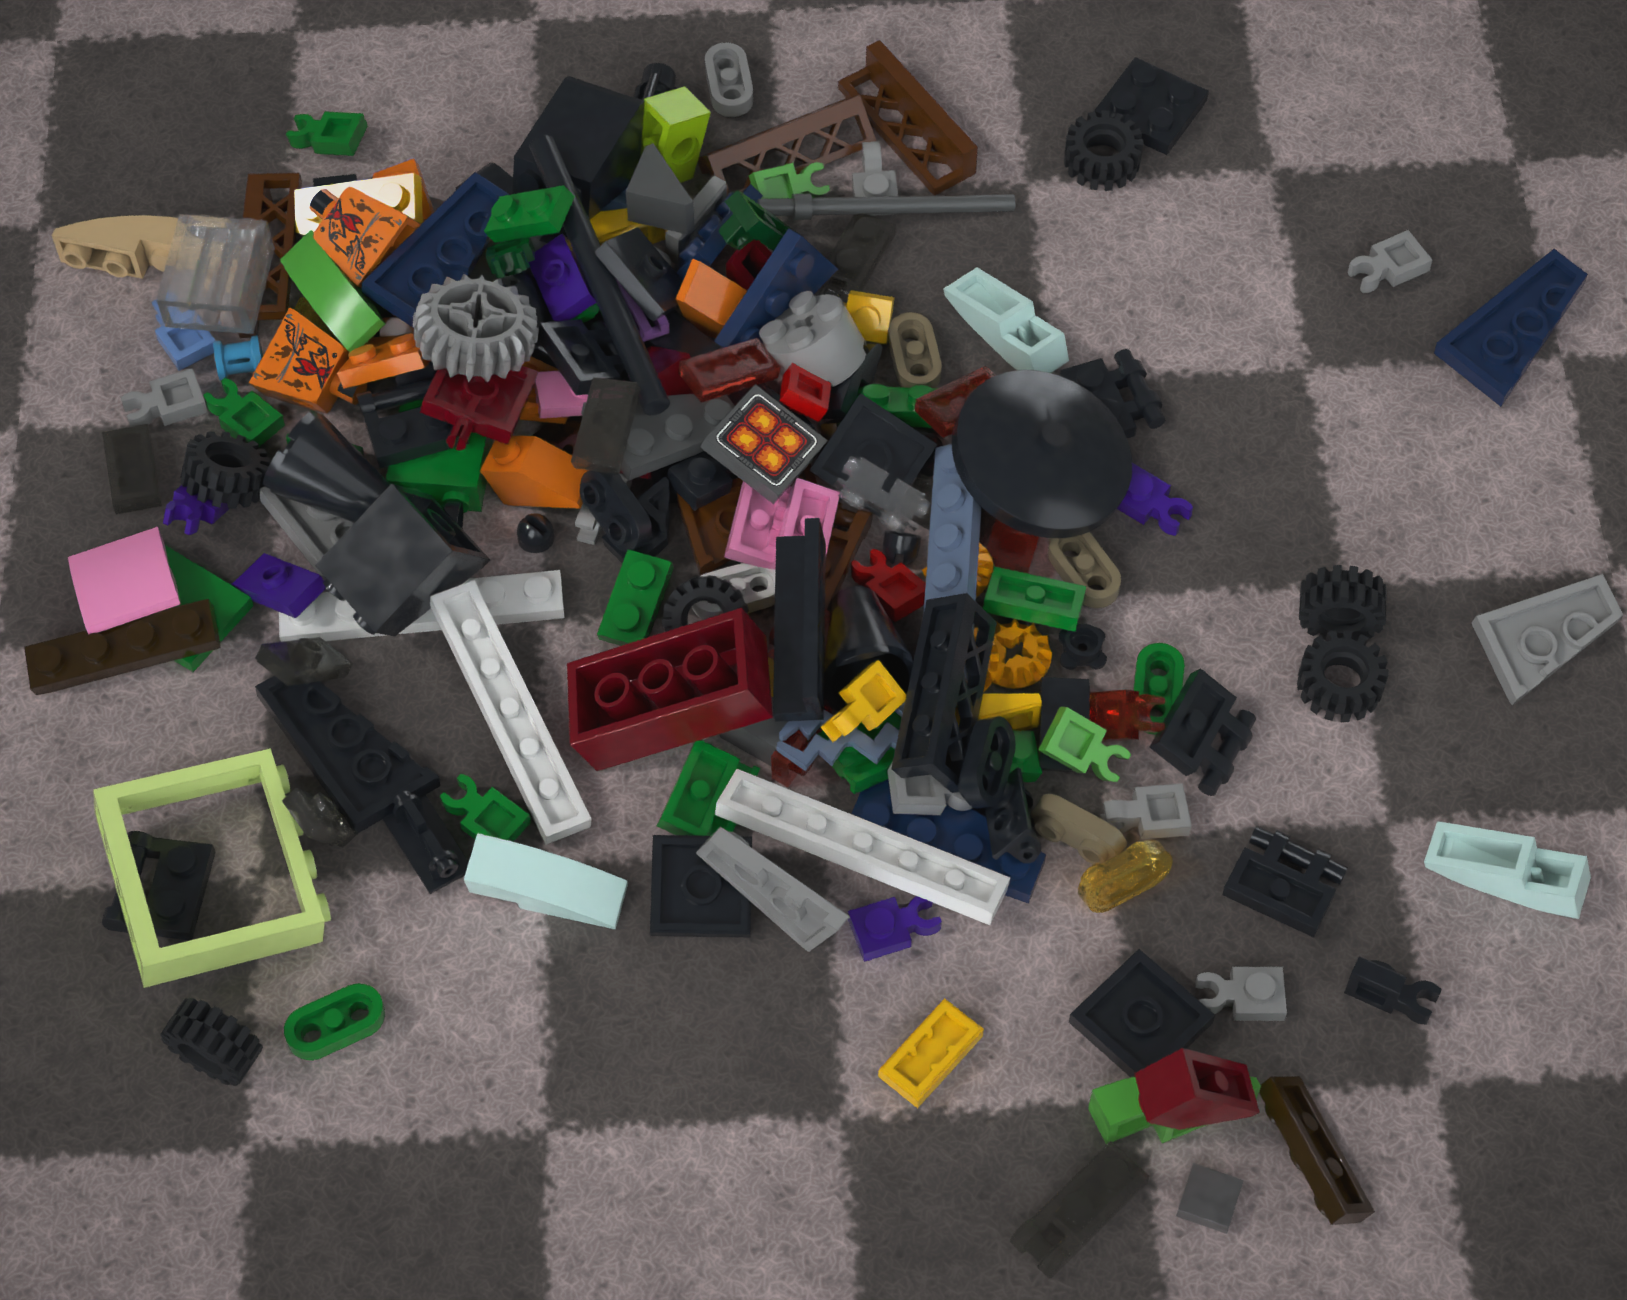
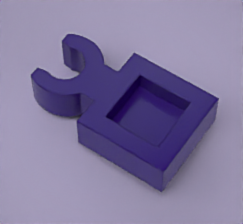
M1132 463L1130 486L1117 509L1143 525L1150 517L1158 520V525L1162 531L1176 536L1180 523L1172 519L1170 515L1179 514L1189 520L1192 516L1193 506L1185 499L1169 498L1171 485Z
M181 485L174 491L173 501L166 505L163 524L168 526L174 520L186 521L184 533L192 535L198 531L200 520L214 524L229 510L227 503H221L220 508L212 506L213 501L210 499L203 503L197 500L198 494L191 496L186 492L187 487Z
M916 896L909 902L908 907L899 909L896 898L892 897L848 911L850 916L848 922L863 961H869L910 948L912 943L910 933L915 932L919 935L929 936L940 931L942 924L940 916L929 920L918 916L921 910L931 908L932 902Z

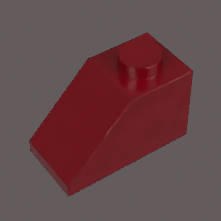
M1182 1048L1134 1073L1139 1090V1105L1145 1114L1147 1123L1182 1130L1253 1117L1260 1113L1247 1065Z

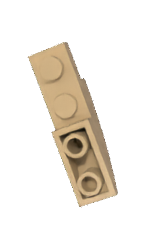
M149 215L116 216L77 222L56 228L52 234L61 262L76 269L88 267L106 271L116 277L131 276L143 279L148 266H154L163 272L178 271L193 274L206 281L218 279L231 282L237 270L230 242L199 236L195 221Z

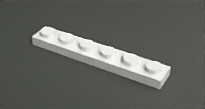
M560 570L470 578L463 583L475 581L496 625L565 618ZM330 592L321 593L297 618L279 612V637L282 645L385 635L379 633L372 635L366 632L354 620L353 615L356 611L346 600L341 601ZM431 608L399 634L442 629Z
M473 580L430 596V606L545 845L590 828L592 819L475 581Z
M736 769L716 803L715 815L988 925L991 924L1010 882V877L739 769Z

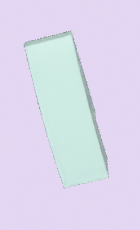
M978 267L943 289L945 297L963 319L1016 370H1037L1052 373L1069 361L1064 333L1035 315L1033 301Z
M1437 821L1424 860L1426 868L1467 887L1528 908L1575 919L1580 917L1591 879L1587 856L1537 848L1535 837L1439 821Z
M477 833L464 877V882L470 893L516 902L520 909L616 929L628 887L627 880L581 862L534 847Z

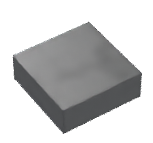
M1193 1163L1176 1216L1227 1234L1244 1180Z

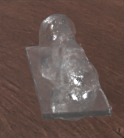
M850 456L842 470L843 473L849 475L847 481L838 478L833 485L841 490L838 497L856 509L863 510L864 506L867 505L879 512L881 516L878 521L897 533L903 534L905 528L912 533L917 530L919 524L912 521V518L916 515L922 519L931 505V502L924 499L926 494L898 478L888 493L881 489L889 475L888 472L862 456L859 460Z

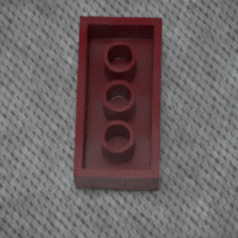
M743 608L567 663L570 746L596 771L773 718L766 635Z

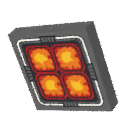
M755 384L704 439L701 448L768 501L775 504L796 478L822 451L828 440Z

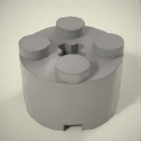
M811 291L801 292L789 302L790 308L760 329L759 335L763 345L782 377L791 363H794L806 371L829 381L831 386L834 387L849 378L861 366L866 356L863 345H866L865 339L843 301L835 295L814 296Z

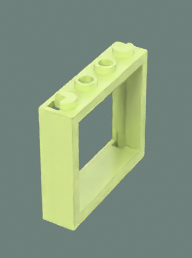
M271 748L93 789L95 816L144 988L323 942L324 923L331 921L328 902L324 893L316 894L312 882V879L317 878L314 857L310 849L302 850L298 837L304 834L301 816L297 807L289 808L285 796V794L290 793L287 771L283 764L276 766ZM262 782L302 913L160 948L122 815Z

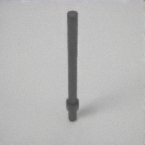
M810 193L792 194L791 198L758 199L757 204L774 216H792L793 220H811L812 215L1014 212L1015 196L1014 194L812 198Z

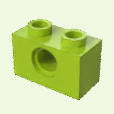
M685 86L645 98L641 155L645 146L654 143L680 183L692 179L711 112Z

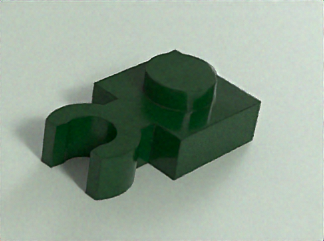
M531 237L509 240L488 247L486 259L491 273L496 274L497 279L527 270L530 267L528 262L535 260V248Z

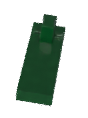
M739 190L734 192L725 201L733 214L718 230L725 242L738 251L754 239L756 241L759 240L774 251L788 228L796 232Z

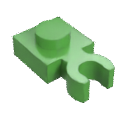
M819 162L806 166L798 175L793 163L753 172L749 175L751 185L763 195L761 199L791 198L792 194L810 193L812 198H816L830 191L829 185L816 187L811 182V174L824 169L823 163Z
M1068 707L1059 708L1038 749L1040 752L1077 773L1086 774L1091 764L1094 774L1100 780L1106 782H1118L1120 778L1116 773L1109 770L1107 766L1109 757L1114 755L1121 760H1129L1131 753L1121 745L1102 744L1101 742L1107 730Z

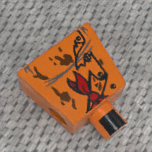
M351 186L345 188L339 198L326 188L321 189L314 195L309 205V209L322 219L313 233V238L351 282L362 288V282L421 225V223Z
M290 307L248 382L267 397L322 413L330 412L338 397L353 405H357L356 394L366 392L367 383L343 388L337 372L349 359L348 354L350 352L342 344Z

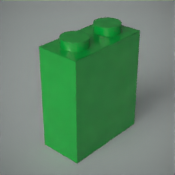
M423 400L401 405L399 413L421 407ZM471 432L468 438L469 444H466L463 450L458 451L456 450L457 447L388 466L386 480L390 484L430 494L441 506L448 500L460 501L463 503L464 513L467 511L482 512L487 480L480 472V469L494 440Z

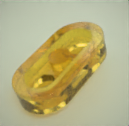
M1157 840L1138 841L1132 844L1126 851L1109 860L1090 866L1081 877L1078 895L1092 912L1103 913L1160 883L1171 870L1173 864L1172 856Z

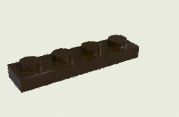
M204 599L166 609L98 633L88 634L86 630L25 646L24 649L30 690L35 695H41L219 649L221 645L214 606L209 599Z

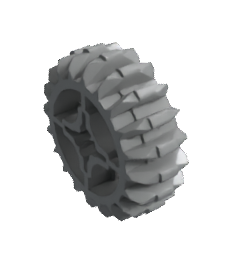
M463 274L460 281L446 277L443 285L432 284L428 293L421 294V299L413 315L415 346L420 348L422 359L431 360L434 370L447 368L450 378L457 374L466 375L468 382L473 376H481L488 382L493 374L505 379L510 370L520 371L522 364L525 361H530V357L534 352V345L538 339L539 329L537 328L536 309L529 304V296L519 295L517 286L504 287L501 278L494 282L487 281L483 274L479 279H470L466 274Z

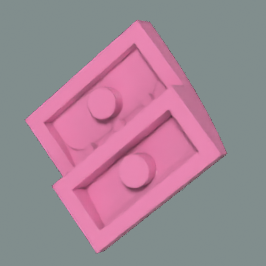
M796 478L792 487L790 486L775 504H772L743 481L724 557L757 567L775 569L776 537L805 536V518L820 519L827 554L840 492Z
M158 527L68 557L74 589L88 634L98 633L181 604L176 580L169 566L164 540Z

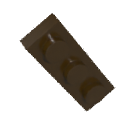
M1275 1076L1264 1081L1261 1084L1259 1093L1265 1103V1112L1271 1122L1279 1128L1289 1147L1290 1158L1293 1164L1304 1174L1314 1193L1315 1204L1322 1215L1329 1220L1331 1225L1360 1223L1375 1212L1301 1077Z

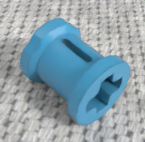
M259 335L251 336L250 341L224 345L221 341H213L216 368L220 381L228 378V375L254 372L263 357Z

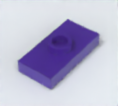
M563 233L535 252V260L528 263L551 317L555 322L571 320L596 303L570 241Z
M265 553L232 583L235 588L250 596L252 601L293 618H297L326 589L321 575Z

